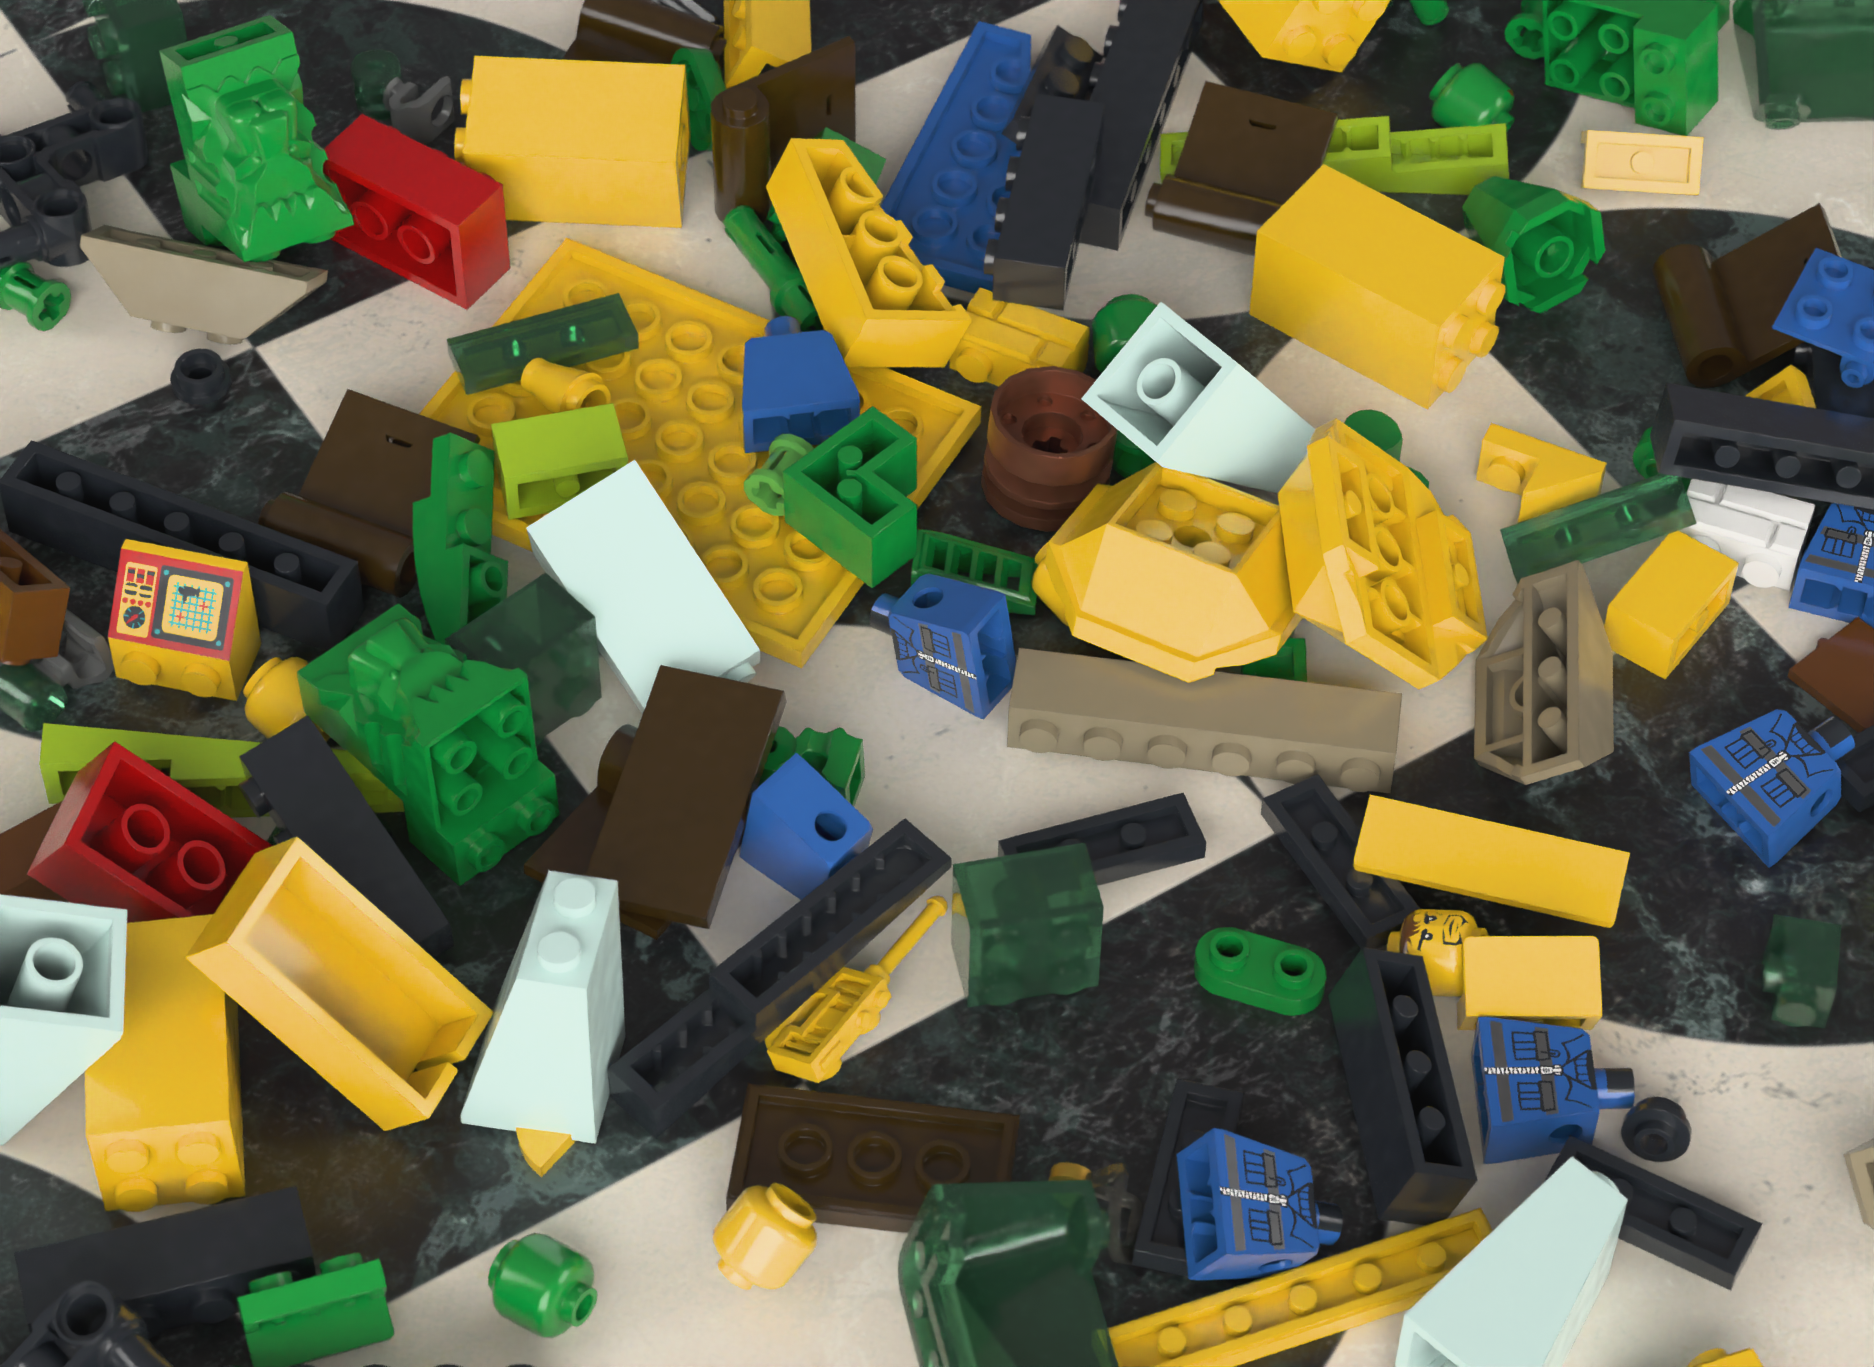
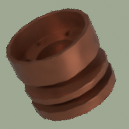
M1056 366L1029 368L1008 377L996 389L990 408L987 432L988 443L984 455L981 484L986 500L1000 516L1024 528L1045 532L1058 531L1098 483L1109 485L1118 429L1081 399L1094 384L1095 379L1077 370Z

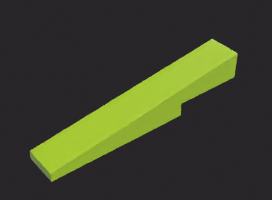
M1389 116L1338 120L1324 164L1378 192L1469 195L1475 185L1493 176L1509 179L1506 123L1477 127L1466 126L1390 132ZM1188 132L1160 134L1161 184L1167 174L1174 175Z
M43 723L39 765L49 804H57L63 801L77 772L115 741L230 818L257 817L238 786L239 783L246 780L239 756L262 742ZM331 749L374 813L405 812L403 801L379 781L347 750ZM267 813L262 817H270V815Z

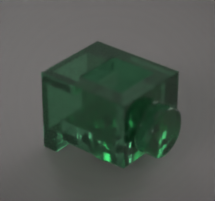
M1774 914L1762 963L1765 964L1762 991L1773 993L1771 1020L1780 1021L1783 1024L1794 1027L1812 1026L1825 1028L1837 989L1841 925Z

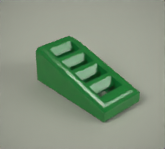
M918 529L917 555L913 557L911 586L920 576L933 574L1004 593L1006 595L1008 613L1035 615L1037 595L1032 588V578L1038 565L1035 562V558L942 532ZM958 572L969 573V577L958 575ZM983 574L995 575L994 584L983 582ZM1008 577L1020 578L1018 591L1007 588Z

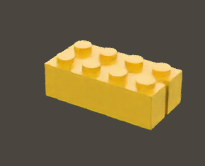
M298 837L253 855L185 956L187 960L384 1131L429 1119L458 1072L452 1064L466 1059L494 1013Z

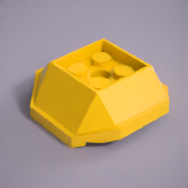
M1335 418L1315 429L1307 445L1308 452L1277 493L1293 612L1415 688L1422 689L1441 680L1468 653L1475 651L1488 638L1472 536L1469 530L1453 514L1449 516L1444 515L1432 492L1407 466Z
M1157 462L1113 486L1098 483L1048 542L1044 563L1054 589L1066 607L1064 616L1072 636L1188 683L1214 675L1216 668L1246 665L1276 655L1303 618L1293 612L1279 506L1207 477L1164 468Z

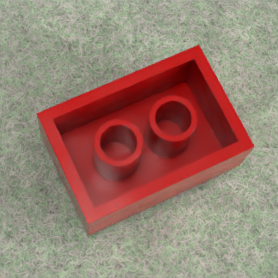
M361 114L324 148L328 159L323 164V173L336 183L344 203L352 214L354 222L352 226L335 231L336 233L330 238L331 240L466 310L510 269L503 184L495 181L488 174L477 172L449 158L442 151L431 149L402 134L398 129L384 125L364 114Z
M114 741L77 772L27 874L71 903L127 910V923L212 915L216 912L253 855L273 845Z

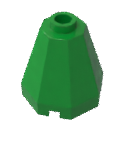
M1493 176L1475 185L1462 206L1465 228L1471 240L1505 257L1501 283L1505 285L1503 298L1518 306L1521 303L1529 310L1540 314L1579 294L1589 279L1582 273L1588 262L1591 260L1597 265L1605 252L1601 212L1587 201L1557 189Z

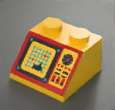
M125 539L120 552L108 631V642L116 678L126 679L138 685L147 686L152 684L187 691L199 697L213 696L237 701L262 644L248 562Z

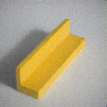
M724 0V39L727 41L724 48V84L726 89L758 76L766 63L779 67L812 52L810 0Z
M1370 794L1354 856L1353 867L1357 871L1610 928L1615 923L1630 853Z

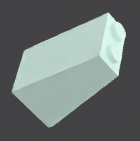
M1162 302L1157 305L1081 398L1164 468L1273 493L1280 491L1308 452L1307 445L1315 431L1309 423L1240 364Z
M635 460L526 527L535 558L642 715L660 665L745 683L749 682L756 675L753 666L760 663V649Z
M548 871L492 1011L494 1013L489 1020L461 1111V1123L516 1131V1127L571 1134L572 1140L596 1144L610 1094L608 1067L620 1058L625 1040L617 880Z
M0 894V1146L8 1142L121 1039L124 1027L127 910Z
M1571 1157L1404 1314L1395 1367H1562L1609 1275L1628 1199L1620 1194L1615 1184L1604 1174L1590 1171L1574 1157Z

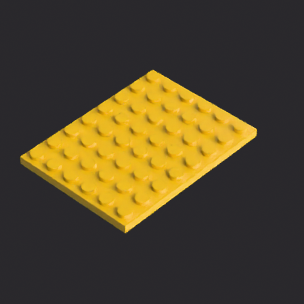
M566 238L419 413V415L478 435L481 439L479 445L494 451L491 424L552 414L533 394L524 390L521 385L522 372L531 360L540 357L550 363L599 375L604 385L610 391V404L613 403L628 456V464L634 460L637 462L760 651L801 669L864 584L857 576L785 522L784 516H774L762 511L748 499L744 491V481L748 475L757 468L761 469L769 458V451L745 453L742 399L745 343L751 338L765 337V327L770 320ZM847 367L859 392L860 415L874 406L917 438V489L909 494L907 498L917 504L918 510L981 423V406L886 367ZM494 461L492 535L533 552L526 527L549 513L508 520Z

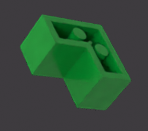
M874 406L783 471L785 522L871 588H874L917 555V504L907 498L909 494L917 489V438Z

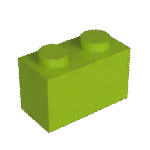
M613 403L491 424L495 466L508 520L550 513L628 464V456Z

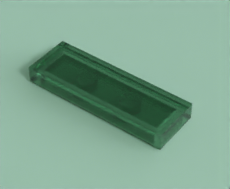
M617 293L447 339L449 357L466 395L520 381L524 368L535 358L540 357L550 363L572 367L638 349L639 340L638 332L620 294Z
M1658 474L1500 529L1518 584L1521 578L1579 560L1582 564L1697 524L1681 477Z

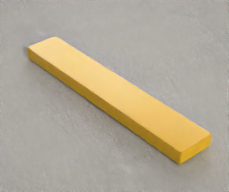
M1482 1208L1471 1210L1095 1332L1092 1335V1348L1101 1367H1235L1411 1309L1479 1245L1493 1229Z

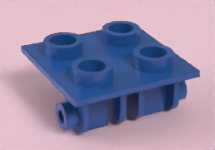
M1815 248L1775 320L1772 329L1841 355V378L1846 385L1853 388L1862 387L1874 379V270Z

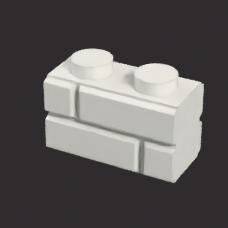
M1692 479L1678 515L1675 529L1739 562L1736 576L1745 578L1750 584L1761 588L1773 586L1790 591L1806 544L1816 505L1772 492Z

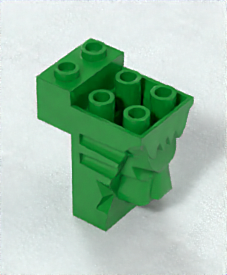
M1542 0L1545 85L1635 108L1636 124L1681 136H1688L1718 102V31L1730 19V0Z
M271 15L159 50L185 159L171 163L170 166L186 229L206 246L225 245L243 262H264L276 258L282 249L302 242H323L332 238L336 233L335 231L354 225L352 214L344 203L336 183L323 173V164L328 158L325 150L312 139V130L317 125L313 113L303 106V86L298 74L300 59L297 54L293 32Z
M398 603L297 671L303 710L306 715L403 801L410 843L458 886L463 885L479 872H485L493 868L504 854L529 836H535L543 832L553 819L560 815L555 774L541 763L537 757L528 677L520 668H499L486 662L467 660L465 653L453 650L450 645H442L440 642L424 636L421 620L415 615L413 616Z

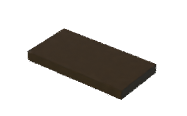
M660 665L585 876L618 881L619 910L710 929L747 820L752 793L758 788L787 703L783 690Z
M748 1083L726 1196V1210L728 1211L745 1189L756 1185L769 1188L771 1184L779 1183L796 1192L810 1205L816 1214V1220L814 1221L816 1223L1003 1245L1020 1115Z

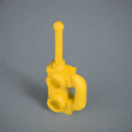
M932 896L926 902L927 906L877 964H870L864 972L842 967L764 1039L768 1049L767 1053L775 1070L816 1083L833 1077L840 1070L843 1054L859 1035L870 1032L880 1022V1011L887 1006L888 1001L892 998L887 986L890 983L889 975L938 917L946 914L948 903L942 896Z

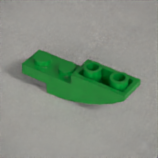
M450 432L433 438L430 497L413 502V546L419 591L428 623L436 641L442 645H450L453 650L465 653L467 660L482 661L499 668H505L508 561L491 554L495 451Z

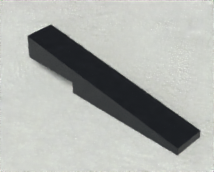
M904 818L709 972V988L608 1067L610 1097L657 1139L951 868L952 858Z

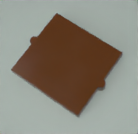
M1857 617L1830 639L1820 638L1816 649L1791 667L1787 677L1860 733L1874 725V629Z

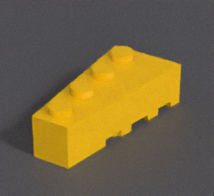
M791 138L766 185V189L825 331L832 333L846 366L945 368L972 322L969 314L961 304L952 306L941 291L945 283L944 279L933 264L923 266L909 247L913 236L901 220L896 221L884 212L879 205L883 194L844 140Z

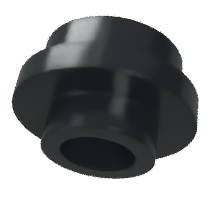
M193 349L185 352L177 359L171 372L170 382L172 391L177 398L189 404L203 405L222 398L231 387L232 377L229 366L216 352L209 349Z
M1648 1097L1639 1101L1627 1112L1621 1128V1136L1626 1147L1638 1157L1653 1162H1668L1682 1156L1689 1148L1692 1135L1691 1125L1682 1107L1664 1097Z

